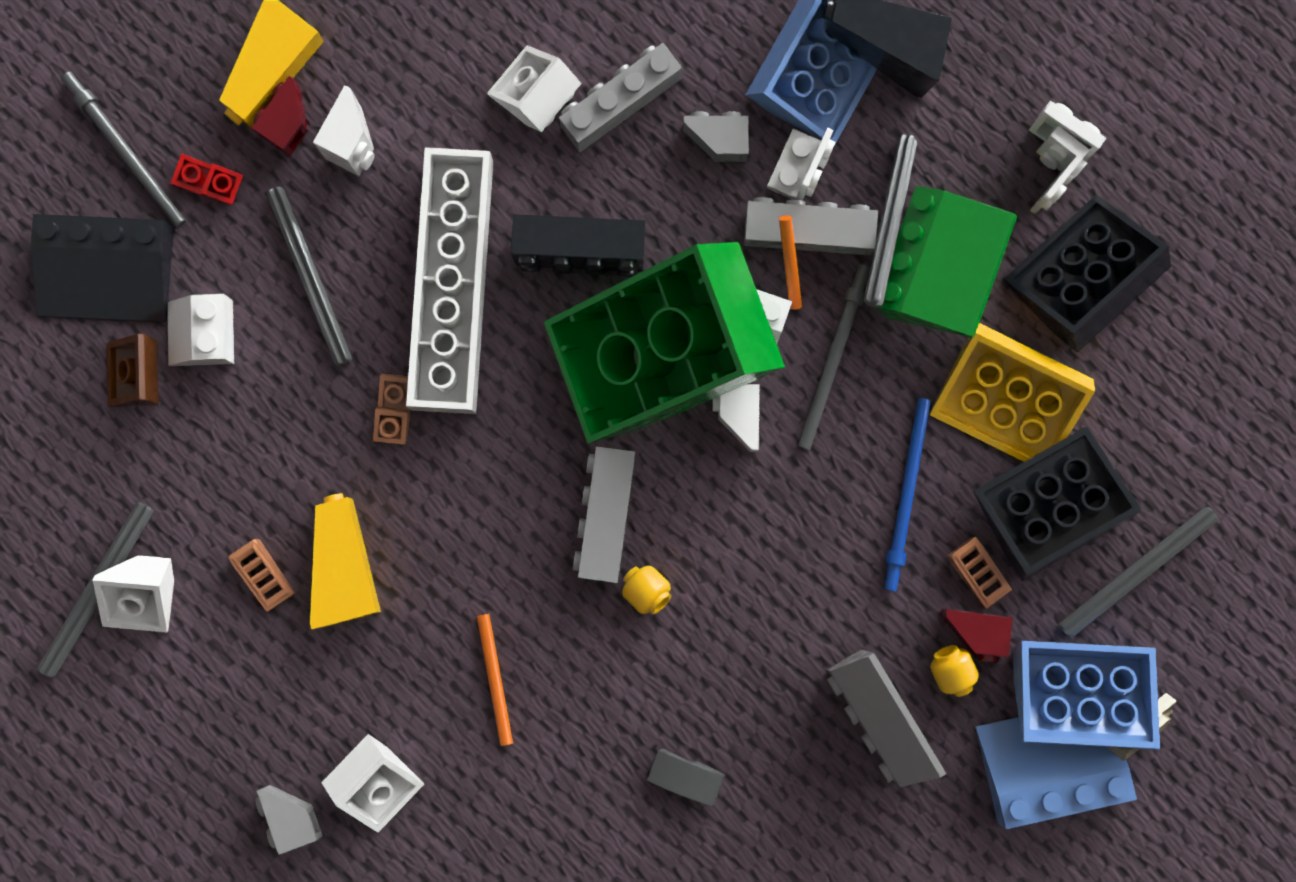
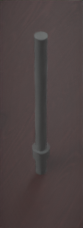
M71 71L63 74L61 80L74 95L73 101L81 111L87 112L174 227L179 228L186 223L185 218L98 107L97 99L89 89H84Z
M859 264L852 286L847 288L844 297L846 304L798 447L810 451L858 306L863 304L865 295L863 291L870 272V267Z

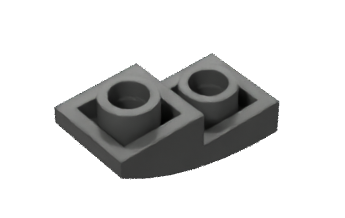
M660 749L656 754L647 781L681 796L713 806L725 774L698 761L690 762L665 749Z

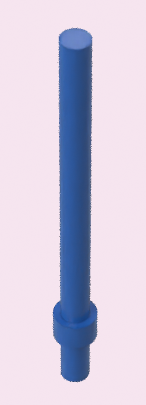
M918 398L891 550H887L885 560L888 568L884 589L896 592L901 566L904 567L907 553H904L931 403V400Z

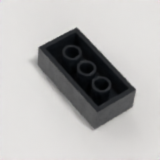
M513 214L511 255L515 265L521 266V271L540 272V267L553 268V272L559 274H570L572 269H585V273L588 275H604L605 270L618 271L617 275L623 277H633L637 275V272L644 271L645 220Z

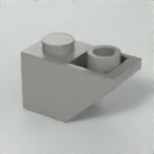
M696 111L690 113V116H684L683 131L715 162H747L749 154L748 116H741V113L735 111L724 112L722 116H709L707 112Z
M271 785L257 790L256 806L259 814L262 817H266L269 829L266 831L270 846L277 849L278 855L317 841L323 836L312 804Z

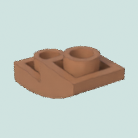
M383 373L380 375L373 441L406 444L411 409L406 406L408 376Z

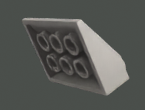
M859 650L827 669L831 675L827 679L828 684L836 696L842 694L848 703V706L844 708L847 716L853 725L857 723L861 725L865 732L861 739L871 754L877 752L883 763L878 765L888 783L894 780L895 784L903 787L941 778L946 775L945 770L874 653Z

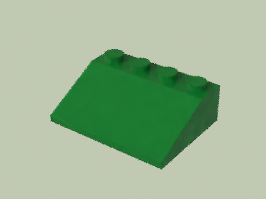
M916 186L897 236L883 304L881 307L874 308L886 318L974 338L1017 215L947 191Z

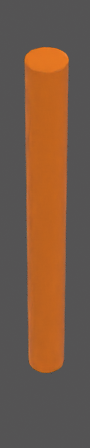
M490 614L477 616L499 742L500 746L513 744Z

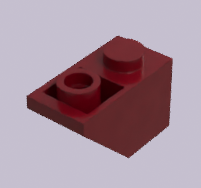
M288 76L285 82H281L276 86L272 94L273 99L268 106L262 108L256 114L252 129L259 137L290 157L308 133L301 88L292 77Z

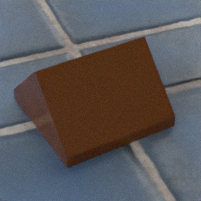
M135 334L107 343L108 407L159 405L157 340L145 334Z

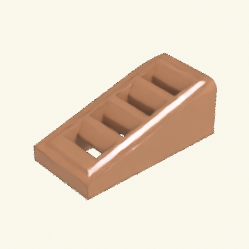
M976 536L971 537L946 556L985 609L1012 590ZM974 551L977 556L964 565L961 559ZM982 561L985 566L971 575L968 570ZM989 571L992 577L978 586L976 580ZM997 581L1000 587L986 597L983 591Z
M254 539L228 556L235 570L266 612H269L295 594L261 540ZM256 552L258 557L245 565L242 560ZM264 563L266 568L252 576L250 571ZM272 574L274 579L260 588L257 583ZM280 585L282 590L267 599L265 593Z

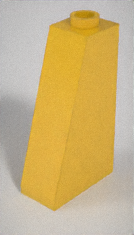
M263 0L219 99L227 109L224 114L238 126L244 122L252 128L256 114L262 108H266L273 99L272 94L276 86L281 82H285L288 76L294 78L324 42L316 29L279 0Z
M343 493L324 497L323 504L315 505L310 612L311 629H319L381 612L354 501L349 497L344 498Z

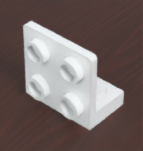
M1060 126L1052 132L1036 151L1041 156L1040 160L1045 166L1053 170L1057 168L1061 172L1031 208L1030 211L1034 214L1041 208L1047 211L1065 192L1066 186L1087 164L1083 158L1090 149Z
M827 128L821 141L792 129L767 185V189L792 200L803 201L805 195L811 197L822 174V171L817 168L819 166L824 169L835 144L834 141L830 140L833 130Z

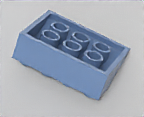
M798 0L745 95L769 113L821 141L827 128L832 129L833 133L830 140L836 144L877 69L825 32L827 20L823 19V13L827 0Z
M1021 641L1013 648V681L1022 743L1160 749L1156 648Z
M1019 717L975 726L997 822L1005 829L1137 800L1127 760L1122 761L1107 747L1022 743Z

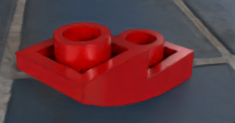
M181 153L170 184L206 198L233 205L243 175Z

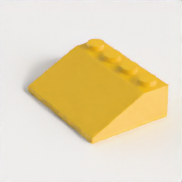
M979 323L974 338L968 337L930 412V416L1025 462L1069 436L1095 392L1094 379Z

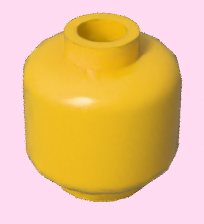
M636 566L623 578L625 582L622 590L623 597L641 614H648L650 612L656 614L671 599L669 581L653 566H644L640 569Z
M950 645L941 648L934 654L930 669L940 691L945 694H954L956 697L969 694L979 678L978 670L970 652L966 649L958 648L956 645Z

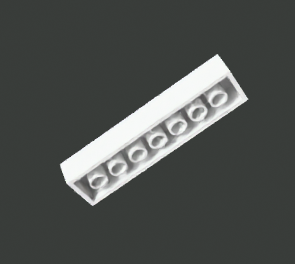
M425 148L406 401V406L412 411L476 414L493 175V159L490 151Z

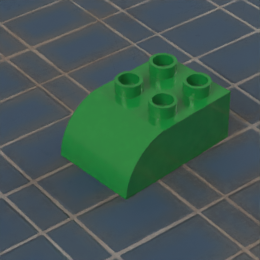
M739 242L696 244L544 321L588 444L619 436L670 418L785 368Z

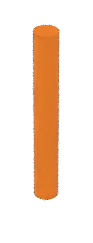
M784 215L779 217L788 300L792 301L790 309L796 310L802 307L793 223L792 216Z

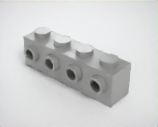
M664 43L656 48L654 46L648 47L639 55L637 62L631 66L628 64L623 65L613 74L614 78L605 85L603 83L595 85L587 93V98L580 103L572 102L562 110V116L559 117L561 129L579 153L682 79V67Z
M757 197L754 198V201H748L744 246L782 249L779 217L790 215L792 216L796 250L871 256L876 245L878 211L870 210L869 206L861 204L851 205L850 208H837L838 204L832 202L818 203V206L805 205V201L787 200L786 204L773 203L771 198Z
M596 446L595 454L589 453L586 473H592L591 486H584L582 505L588 506L586 519L580 518L577 538H583L582 551H575L573 570L579 571L578 578L618 583L635 462L634 451Z

